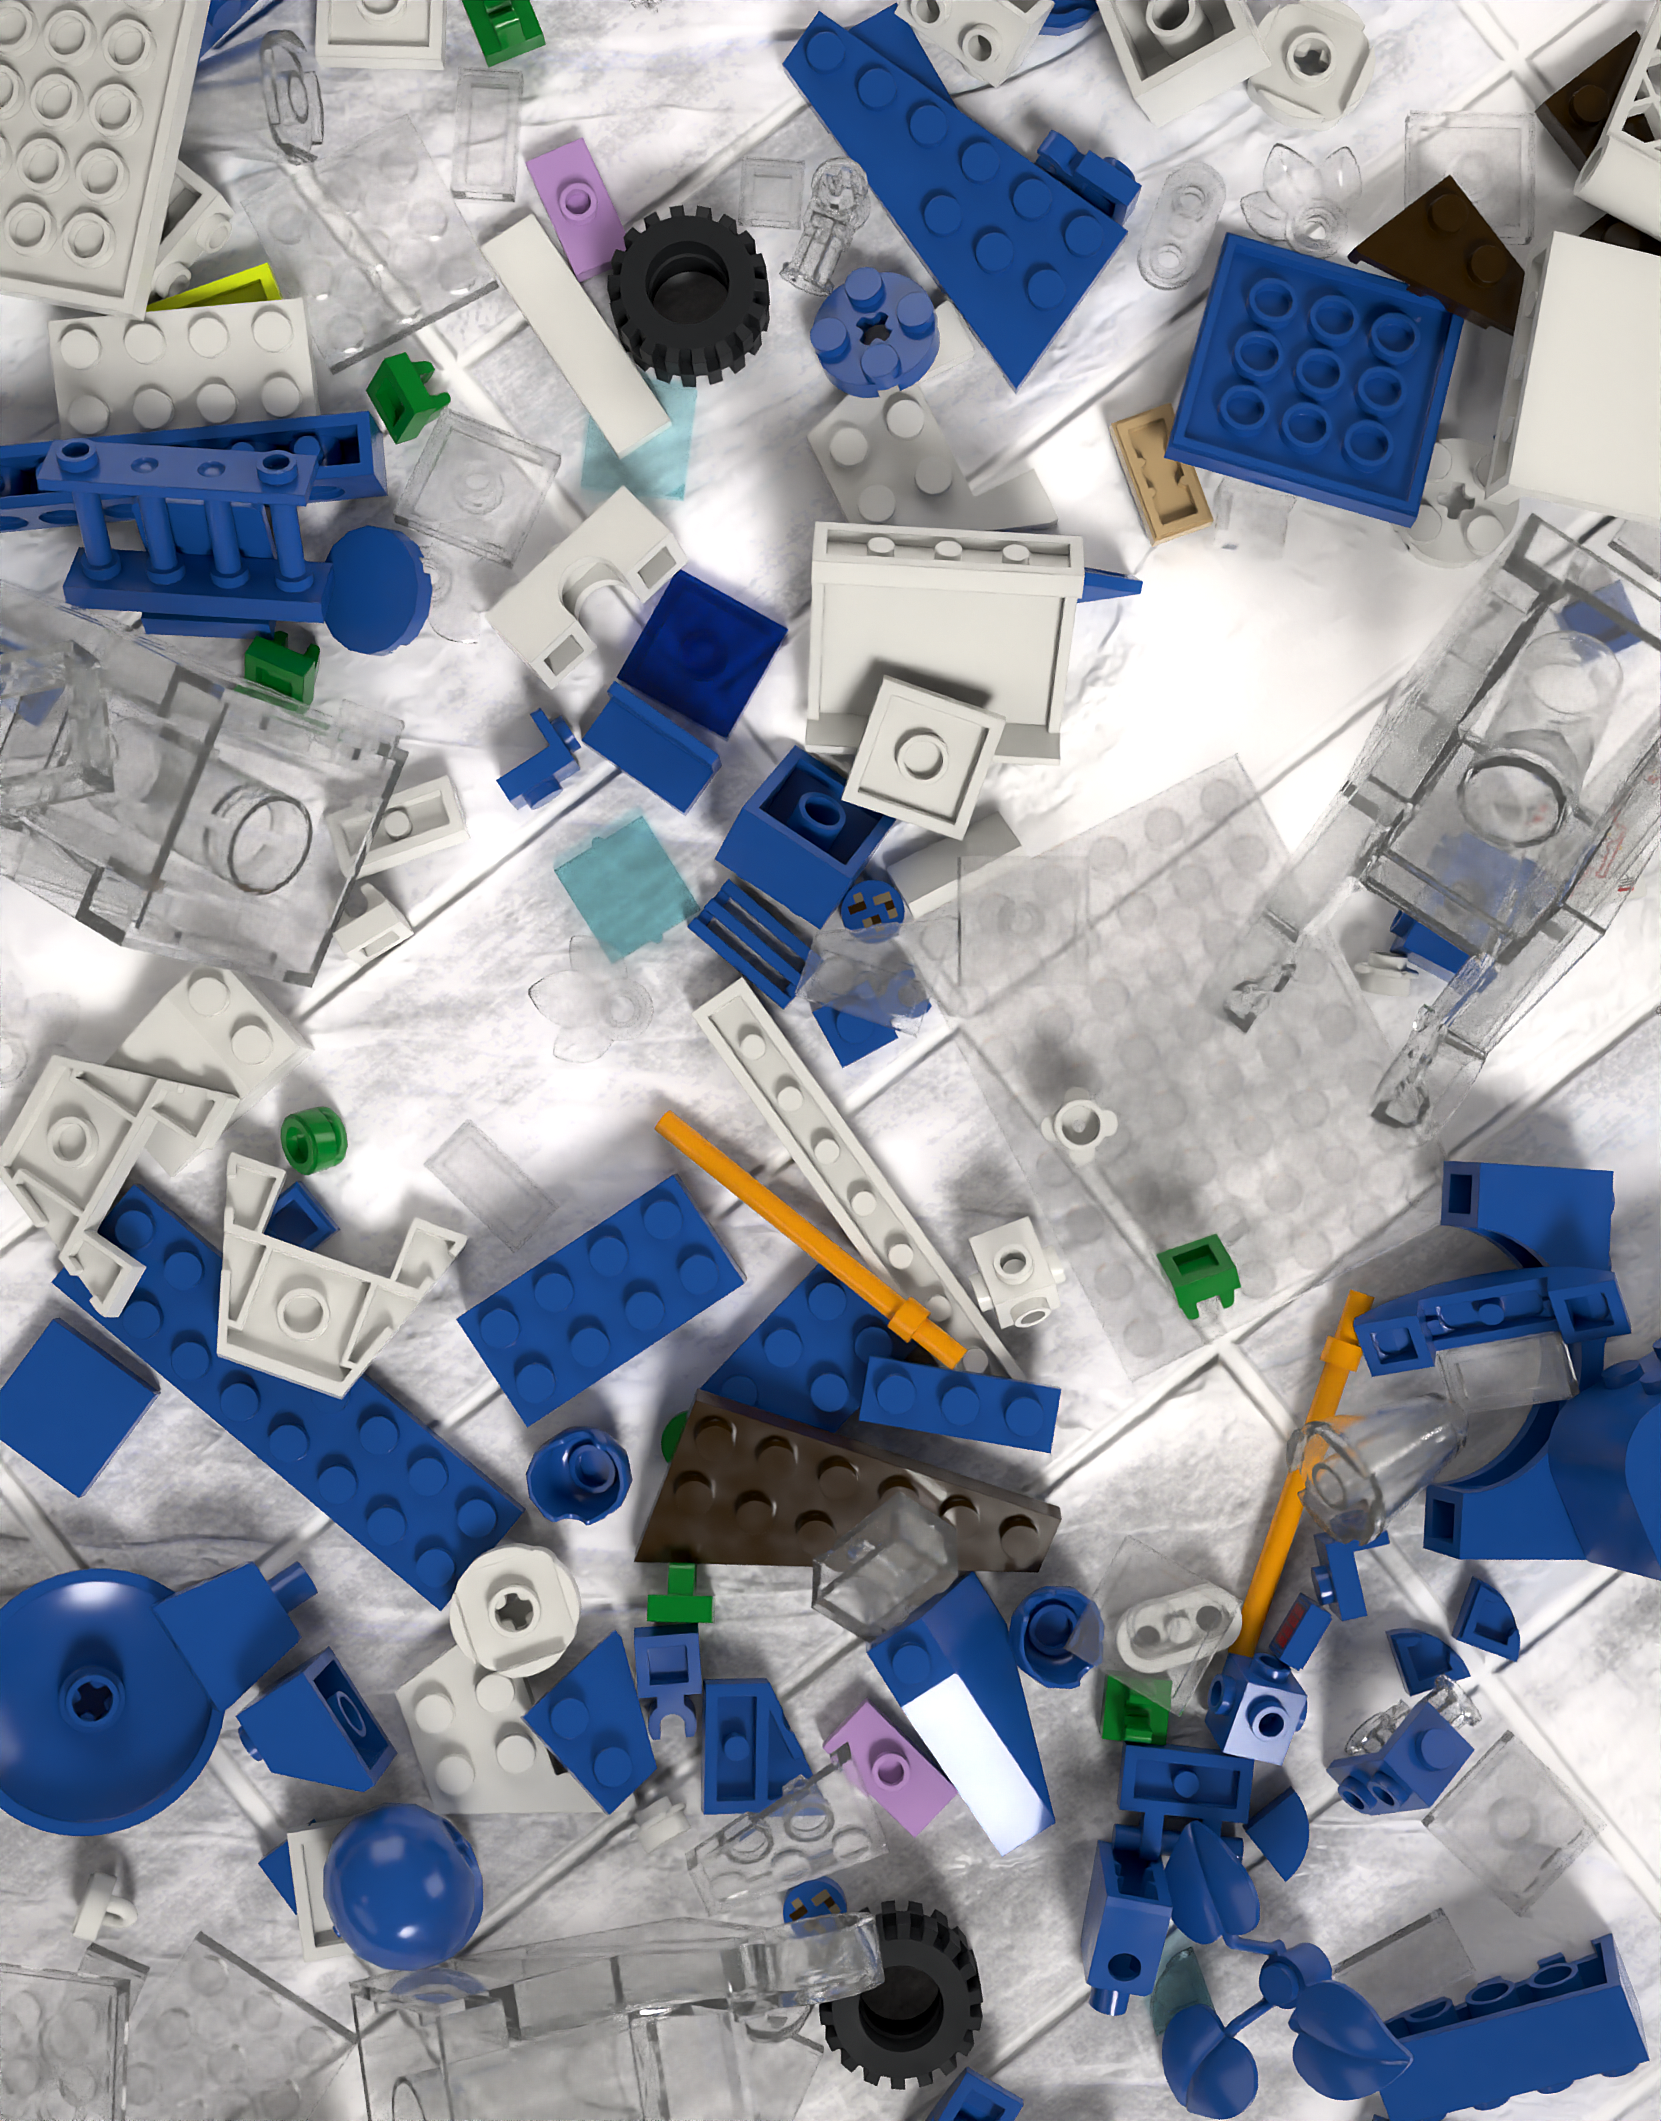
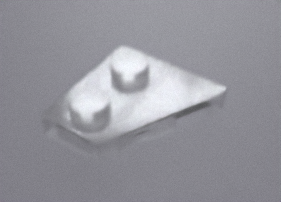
M951 915L937 916L936 919L901 924L891 922L871 925L869 928L856 930L846 928L816 932L795 995L917 1037L958 918Z

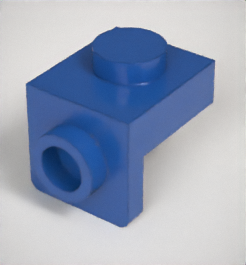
M541 707L532 712L530 716L550 746L496 780L509 802L517 810L528 804L531 810H535L552 801L563 791L560 782L580 770L579 765L571 754L580 749L581 745L561 715L550 722Z
M1365 1515L1339 1518L1328 1523L1330 1531L1313 1535L1320 1566L1311 1567V1577L1319 1604L1321 1606L1329 1604V1609L1341 1621H1347L1368 1616L1353 1552L1390 1544L1387 1529L1377 1522L1368 1523L1367 1516Z

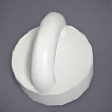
M97 1871L90 1875L70 1931L73 1933V1937L95 1942L101 1925L120 1929L130 1927L136 1922L138 1917L136 1907L130 1901L112 1895L117 1877Z

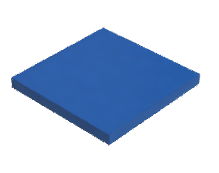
M1226 232L1164 458L1411 529L1418 517L1464 319L1447 311L1442 302L1435 297H1419L1407 291V283Z

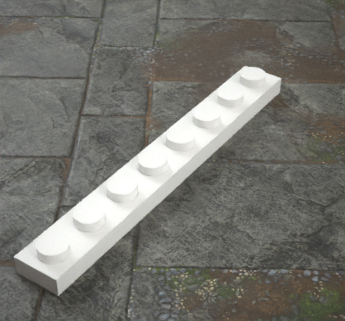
M743 977L690 1013L875 1276L905 1300L912 1296L931 1312L929 1319L968 1350L954 1369L1028 1381ZM933 1356V1358L936 1360L939 1366L947 1367L936 1357Z

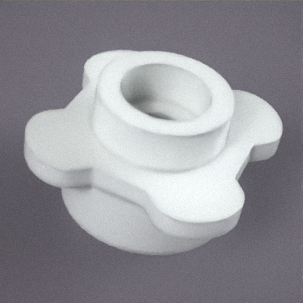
M1073 1087L1065 1091L1063 1104L1054 1115H1048L1042 1119L1040 1131L1044 1139L1057 1141L1068 1150V1156L1072 1162L1086 1164L1093 1160L1095 1156L1094 1148L1101 1143L1104 1137L1111 1136L1116 1132L1118 1121L1112 1111L1101 1110L1098 1105L1091 1102L1086 1089ZM1077 1119H1081L1085 1123V1128L1081 1132L1073 1129V1122Z

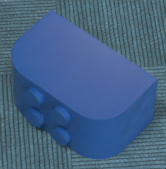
M1659 1338L1652 1345L1654 1351L1638 1360H1626L1606 1368L1601 1373L1603 1380L1581 1391L1566 1403L1559 1412L1551 1430L1548 1458L1554 1482L1587 1561L1661 1581V1338Z

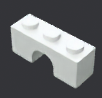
M623 485L609 499L599 502L592 509L588 518L563 542L552 546L545 553L542 561L517 585L505 590L497 599L495 606L483 617L505 644L552 690L597 648L579 623L580 608L584 600L593 591L607 585H619L630 590L644 604L689 562V559L671 530Z

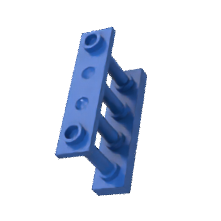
M85 438L54 439L36 478L39 490L72 493L84 547L78 548L62 586L67 607L324 624L336 584L333 563L312 562L304 559L297 506H307L319 469L318 456L292 454L283 450L251 452L92 442ZM100 494L137 496L149 552L111 548ZM165 498L203 500L213 555L180 554L176 552ZM231 502L269 504L278 559L240 556Z

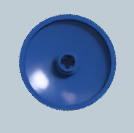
M89 1568L73 1570L44 1579L23 1590L0 1608V1808L26 1825L58 1835H104L131 1828L159 1814L174 1803L197 1779L217 1744L225 1711L219 1713L213 1709L149 1608L155 1602L175 1594L173 1590L137 1573L111 1568Z

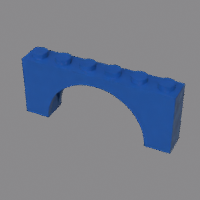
M1444 1161L1440 1225L1468 1230L1485 1238L1506 1254L1518 1269L1533 1267H1580L1611 1271L1612 1264L1609 1252L1611 1215L1615 1207L1613 1193L1614 1171ZM1560 1330L1542 1333L1543 1363L1538 1391L1526 1421L1514 1439L1496 1458L1475 1472L1455 1480L1441 1483H1426L1424 1549L1459 1560H1587L1551 1474L1548 1445L1553 1424L1566 1403L1581 1391L1603 1380L1601 1373L1604 1368V1348L1607 1338L1565 1345Z

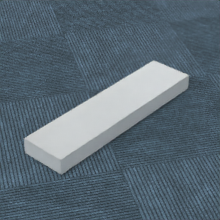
M533 213L480 247L484 258L619 460H622L672 427L670 418Z

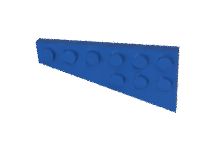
M818 11L782 63L784 73L827 133H830L852 163L855 172L866 187H869L886 210L889 219L942 293L950 299L968 324L973 336L981 347L986 349L1003 373L1004 379L1014 393L1017 394L1125 242L1128 230L825 14Z

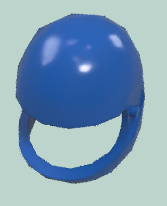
M385 1802L357 1813L335 1836L323 1868V1898L334 1924L332 1928L339 1938H343L357 1957L385 1970L417 1971L438 1965L450 1959L473 1936L483 1912V1879L472 1845L450 1821L417 1804Z

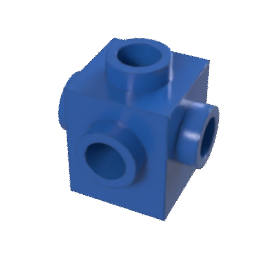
M1229 1653L1222 1673L1217 1674L1210 1684L1208 1692L1209 1709L1204 1722L1223 1753L1282 1766L1294 1732H1298L1305 1722L1308 1696L1292 1674L1290 1666L1277 1657L1266 1653H1255L1253 1658Z

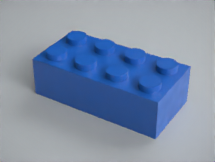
M674 1174L456 1318V1320L528 1428L745 1284L747 1277L680 1176Z

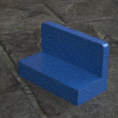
M613 681L607 690L610 700L581 739L582 743L686 817L721 768L722 764L719 755L622 685Z

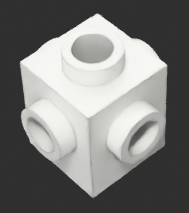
M1029 1216L968 1239L975 1264L979 1271L968 1276L981 1312L993 1308L1001 1329L1014 1324L1017 1327L1035 1325L1045 1320L1051 1314V1310L1061 1307L1056 1284L1066 1281L1064 1270L1053 1244L1044 1248L1041 1247Z

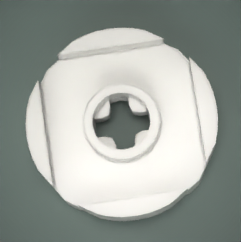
M1298 0V3L1288 4L1279 9V5L1268 12L1257 26L1272 66L1248 78L1247 94L1254 104L1260 106L1268 116L1281 124L1297 129H1313L1319 132L1330 130L1336 126L1340 119L1350 114L1358 106L1371 83L1376 57L1374 46L1370 49L1369 39L1363 32L1366 25L1358 13L1339 0ZM1309 49L1317 51L1321 54L1318 64L1325 68L1326 71L1322 74L1306 75L1300 71V66L1294 62V55L1305 57Z
M1448 438L1435 442L1416 521L1411 529L1391 523L1394 532H1399L1402 540L1410 547L1408 551L1417 560L1437 568H1465L1492 554L1512 532L1518 517L1520 500L1518 499L1510 505L1484 500L1493 452L1490 447L1464 438ZM1451 488L1461 491L1462 497L1468 500L1469 509L1462 510L1457 519L1447 517L1448 508L1438 504V495H1447Z
M523 1543L497 1546L478 1556L458 1580L449 1607L451 1631L459 1649L473 1663L477 1664L479 1662L486 1669L497 1671L496 1675L507 1678L532 1676L555 1664L573 1641L581 1616V1596L572 1573L565 1564L557 1559L550 1549L542 1546L533 1547ZM517 1593L520 1600L528 1599L531 1602L533 1610L526 1614L527 1624L525 1626L516 1627L512 1618L501 1619L498 1609L507 1604V1594Z

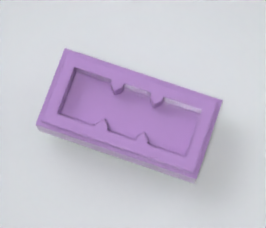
M583 137L525 162L577 281L581 283L612 269L611 260L615 250L618 249L624 252L626 250L623 238L626 233Z
M868 1697L822 1743V1748L914 1838L958 1794V1791L947 1775Z

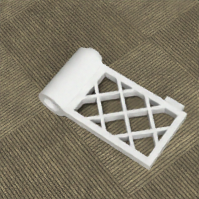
M1657 0L1598 144L1587 159L1576 180L1573 195L1661 242V94L1656 95L1646 72L1648 67L1661 64V0ZM1644 113L1655 141L1644 143L1622 131L1627 117Z

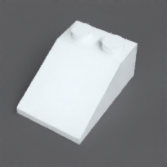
M1096 0L1133 98L1156 128L1167 124L1272 66L1246 0Z
M212 952L162 997L103 1065L235 1095L241 1100L223 1130V1134L310 1056L315 1049L232 957ZM159 1121L144 1146L170 1177H175L205 1150L196 1147Z

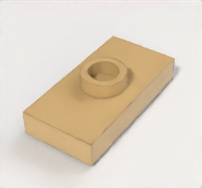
M1171 402L1111 423L1109 428L1151 547L1207 528L1214 522L1195 467L1164 458L1175 417Z

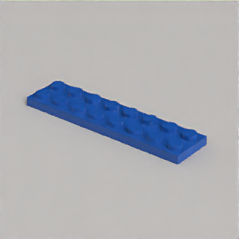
M133 1184L102 1221L97 1230L99 1235L146 1266L143 1275L119 1317H104L99 1314L89 1300L93 1296L79 1276L70 1275L65 1267H63L51 1283L439 1611H442L452 1599L458 1580L471 1563L484 1552L494 1548L525 1512L526 1508L366 1373L360 1376L341 1400L218 1357L217 1338L223 1253L143 1185Z

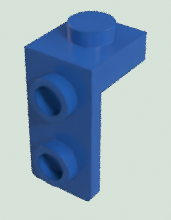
M1429 1702L1416 1704L1379 1752L1333 1760L1326 1769V1772L1339 1785L1337 1790L1341 1798L1350 1807L1362 1814L1374 1816L1431 1808L1475 1749Z

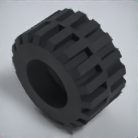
M683 205L669 207L671 218L660 221L657 212H654L644 218L646 227L644 232L640 233L632 227L623 237L626 247L625 252L616 249L611 260L614 275H608L607 290L611 302L609 304L620 341L626 352L632 351L635 363L646 372L650 367H653L657 379L670 384L673 375L681 376L683 387H697L696 377L708 375L709 383L712 385L723 381L722 370L730 367L734 374L738 373L746 366L745 354L749 352L755 356L762 345L761 332H767L770 320V296L766 264L762 253H756L755 240L749 232L745 230L741 234L737 233L736 220L723 214L720 220L716 222L712 220L711 208L697 205L696 215L688 216L684 213ZM684 272L708 274L717 279L728 292L727 298L722 307L713 316L702 322L681 324L670 321L656 311L653 307V301L659 288L671 277Z
M895 1900L881 1902L882 1913L872 1916L868 1907L856 1912V1924L850 1927L845 1923L843 1930L835 1938L834 1946L827 1945L823 1955V1968L820 1971L819 2016L821 2025H825V2040L832 2052L837 2049L841 2050V2064L852 2073L860 2065L863 2067L865 2082L877 2086L880 2077L884 2076L890 2078L891 2089L905 2090V2079L917 2077L919 2087L933 2084L932 2071L940 2068L944 2075L947 2076L957 2068V2052L966 2057L974 2046L973 2030L980 2031L983 2018L981 2003L983 2002L973 1949H968L966 1936L958 1926L951 1930L948 1927L947 1916L936 1909L930 1917L924 1915L922 1903L909 1901L907 1911H896ZM892 1966L917 1968L929 1975L939 1989L935 2000L926 2011L907 2020H891L876 2014L864 2002L861 1996L862 1990L876 1973Z

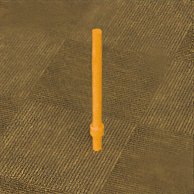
M671 1110L666 1112L654 1128L656 1132L889 1319L890 1322L887 1327L908 1343L911 1339L915 1340L950 1370H953L968 1350L929 1319L931 1312L912 1296L907 1300L901 1297Z
M1350 1289L1334 1337L1327 1336L1320 1356V1360L1324 1361L1325 1365L1241 1610L1242 1628L1236 1641L1228 1648V1653L1251 1658L1254 1656L1349 1372H1357L1363 1354L1353 1327L1354 1318L1371 1310L1375 1297Z

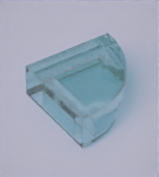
M1192 1946L1177 1953L1166 1964V1969L1156 1983L1150 2000V2017L1156 2036L1164 2034L1175 2014L1188 2006L1202 2003L1215 2011Z

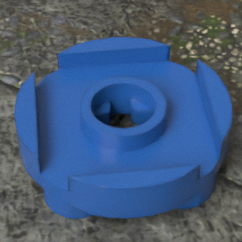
M861 267L852 271L847 276L845 283L836 288L825 299L817 312L810 331L811 343L829 381L841 391L860 398L880 397L878 391L888 390L897 385L900 391L914 385L930 369L940 347V333L937 327L938 317L927 292L917 282L904 275L892 272L879 273L871 267ZM876 325H885L887 332L890 334L885 341L875 338L870 345L864 344L866 339L864 333L869 328Z

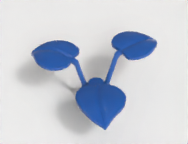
M1198 1820L1188 1823L1184 1827L1165 1867L1173 1906L1172 1921L1182 1933L1196 1943L1207 1945L1223 1937L1225 1944L1230 1949L1268 1955L1269 1958L1262 1965L1259 1975V1988L1264 1997L1234 2018L1226 2027H1224L1216 2012L1208 2005L1202 2003L1182 2009L1170 2020L1162 2042V2064L1168 2085L1177 2101L1186 2107L1190 2113L1218 2120L1230 2119L1244 2112L1256 2097L1258 2070L1252 2053L1242 2042L1234 2037L1247 2025L1276 2006L1282 2009L1295 2008L1288 2021L1290 2029L1299 2034L1293 2046V2062L1299 2075L1319 2094L1334 2100H1355L1370 2096L1395 2081L1411 2065L1414 2055L1392 2035L1375 2009L1362 1995L1346 1984L1332 1980L1331 1964L1319 1947L1311 1943H1299L1286 1949L1284 1942L1280 1939L1269 1943L1238 1936L1254 1930L1260 1920V1903L1254 1883L1239 1859L1217 1834Z

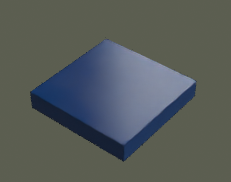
M55 1318L50 1322L0 1390V1440L69 1492L80 1498L87 1494L161 1392L64 1320Z

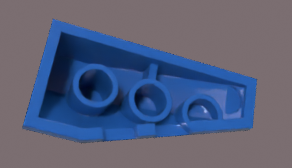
M968 1571L865 1637L866 1653L907 1718L1003 1857L1055 1824L1056 1821L1018 1667L1007 1640L1009 1634L1007 1623L975 1572Z

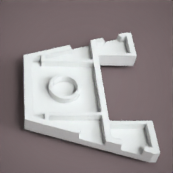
M950 299L941 303L935 309L938 317L937 327L940 333V347L932 366L918 382L902 391L899 390L898 385L888 390L878 391L880 397L860 398L848 394L806 435L807 444L846 523L994 532L1028 528L1042 530L1049 529L1058 523L1059 517L1034 468L977 496L973 495L918 385L974 358L975 349Z
M52 1055L0 1148V1178L35 1227H43L61 1251L58 1258L69 1274L79 1276L93 1296L89 1301L95 1310L104 1317H119L143 1275L146 1266L97 1233L109 1208L158 1121L196 1147L213 1150L241 1099L233 1094L74 1058Z
M230 1152L227 1160L217 1355L218 1357L342 1400L462 1253L468 1236L414 1217L391 1277L379 1276L264 1235L287 1177L286 1171Z
M516 1597L499 1609L498 1612L502 1620L512 1618L516 1627H522L527 1624L526 1614L533 1610V1606L528 1599L520 1600L519 1597ZM455 1643L400 1685L395 1691L436 1814L603 1812L565 1768L559 1769L557 1767L554 1755L520 1718L536 1703L527 1677L507 1678L496 1675L497 1671L486 1669L479 1662L477 1664L473 1663ZM635 1790L613 1812L637 1810L640 1805L637 1791Z

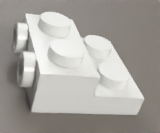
M177 159L147 304H152L185 292L191 281V272L188 268L203 251L212 254L220 250L229 239L232 231V224L229 220L235 212L224 197L179 159Z

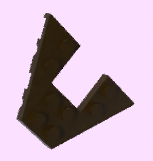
M1637 30L1550 96L1534 111L1535 115L1579 172H1581L1587 159L1598 144L1639 45L1641 36ZM1644 113L1627 117L1622 131L1644 143L1655 141ZM1450 174L1362 241L1347 256L1348 260L1355 265L1363 261L1407 283L1406 290L1419 297L1432 296L1442 302L1447 311L1485 330L1491 325L1514 337L1525 271ZM1608 213L1579 235V237L1661 256L1660 241Z

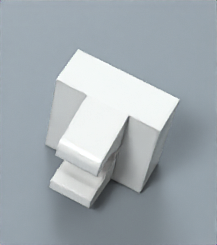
M370 883L360 887L368 902L365 914L360 917H351L348 909L339 901L330 906L335 932L332 934L344 955L359 966L366 964L414 935L403 913Z

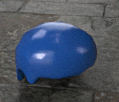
M586 1426L569 1427L547 1440L534 1453L526 1472L529 1498L546 1519L551 1522L564 1519L579 1520L586 1526L606 1518L608 1514L614 1513L620 1508L633 1481L626 1450L605 1431Z
M1044 1586L1028 1594L1014 1610L1007 1640L1017 1666L1037 1683L1046 1688L1073 1689L1079 1687L1081 1678L1102 1661L1104 1624L1096 1604L1071 1586Z

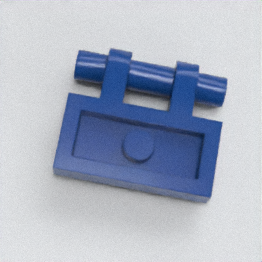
M1123 1741L1117 1805L1119 1810L1141 1812V1819L1138 1826L1114 1824L1112 1850L1136 1852L1137 1859L1158 1861L1160 1855L1170 1856L1182 1831L1163 1829L1164 1815L1198 1818L1199 1822L1211 1829L1225 1842L1242 1863L1244 1852L1243 1838L1221 1836L1222 1821L1248 1824L1254 1759L1223 1753L1218 1749Z

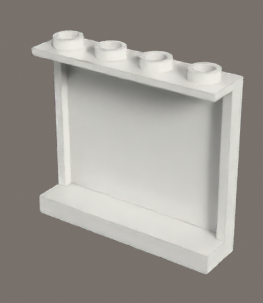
M1553 231L1529 252L1484 500L1510 505L1522 496L1661 527V256L1558 231Z
M815 521L811 573L812 601L805 752L856 755L883 675H887L1005 716L1006 724L991 763H1009L1021 766H1060V730L1077 599H1082L1085 578L1083 536Z

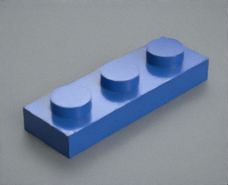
M869 1354L858 1418L859 1421L1051 1454L1061 1388L959 1369L950 1370L942 1366Z

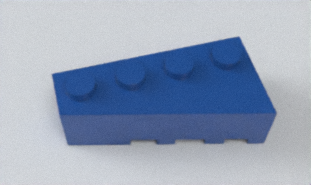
M1610 1933L1591 1940L1595 1953L1567 1963L1561 1952L1538 1960L1539 1970L1534 1972L1529 1978L1517 1983L1504 1980L1500 1975L1477 1983V1987L1473 1988L1465 1996L1466 2002L1454 2006L1450 1998L1443 1996L1382 2019L1392 2035L1414 2055L1411 2065L1395 2081L1379 2091L1390 2121H1441L1446 2117L1447 2113L1470 2107L1480 2111L1492 2110L1504 2105L1512 2096L1536 2090L1541 2094L1557 2093L1570 2087L1574 2080L1597 2074L1605 2077H1619L1634 2071L1640 2063L1650 2061L1640 2006L1613 1934Z

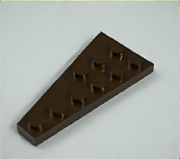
M697 1388L636 1547L634 1562L1038 1573L1062 1518L1059 1506Z

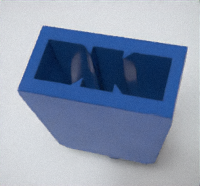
M247 1561L163 1598L149 1606L213 1709L222 1713L232 1706L299 1642L302 1637L288 1616V1613L316 1595L318 1591L308 1573L298 1561L268 1581L265 1580L253 1561Z
M1098 1840L1080 1946L1085 1982L1091 1986L1089 2005L1100 2013L1119 2016L1126 2013L1130 1994L1145 1997L1153 1992L1173 1906L1162 1855L1159 1856L1158 1861L1137 1859L1136 1852L1112 1850V1842Z

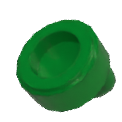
M324 1106L309 1108L292 1113L284 1119L280 1137L282 1149L290 1165L299 1173L311 1175L334 1167L343 1161L348 1148L347 1133L340 1117L332 1109Z

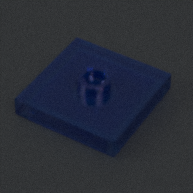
M680 569L671 579L616 678L618 682L728 742L786 640L789 629Z

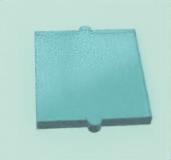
M643 378L670 418L672 426L619 460L590 416L581 488L615 493L624 485L637 499L639 496L684 501L698 391L653 385L649 378Z
M640 816L605 839L601 837L593 838L591 848L554 870L613 965L651 941L656 944L661 943L665 932L701 910L643 816Z

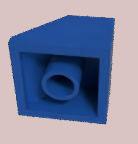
M795 745L742 807L714 859L736 873L744 881L751 883L787 907L795 915L802 917L821 930L852 888L897 819L841 800L847 779Z
M330 1646L265 1687L236 1715L241 1724L238 1728V1733L243 1746L256 1761L263 1759L271 1773L365 1792L378 1782L398 1754Z

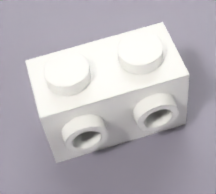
M900 0L895 14L907 22L920 39L931 44H937L960 61L962 67L969 75L998 88L1022 65L1055 2L1052 0Z

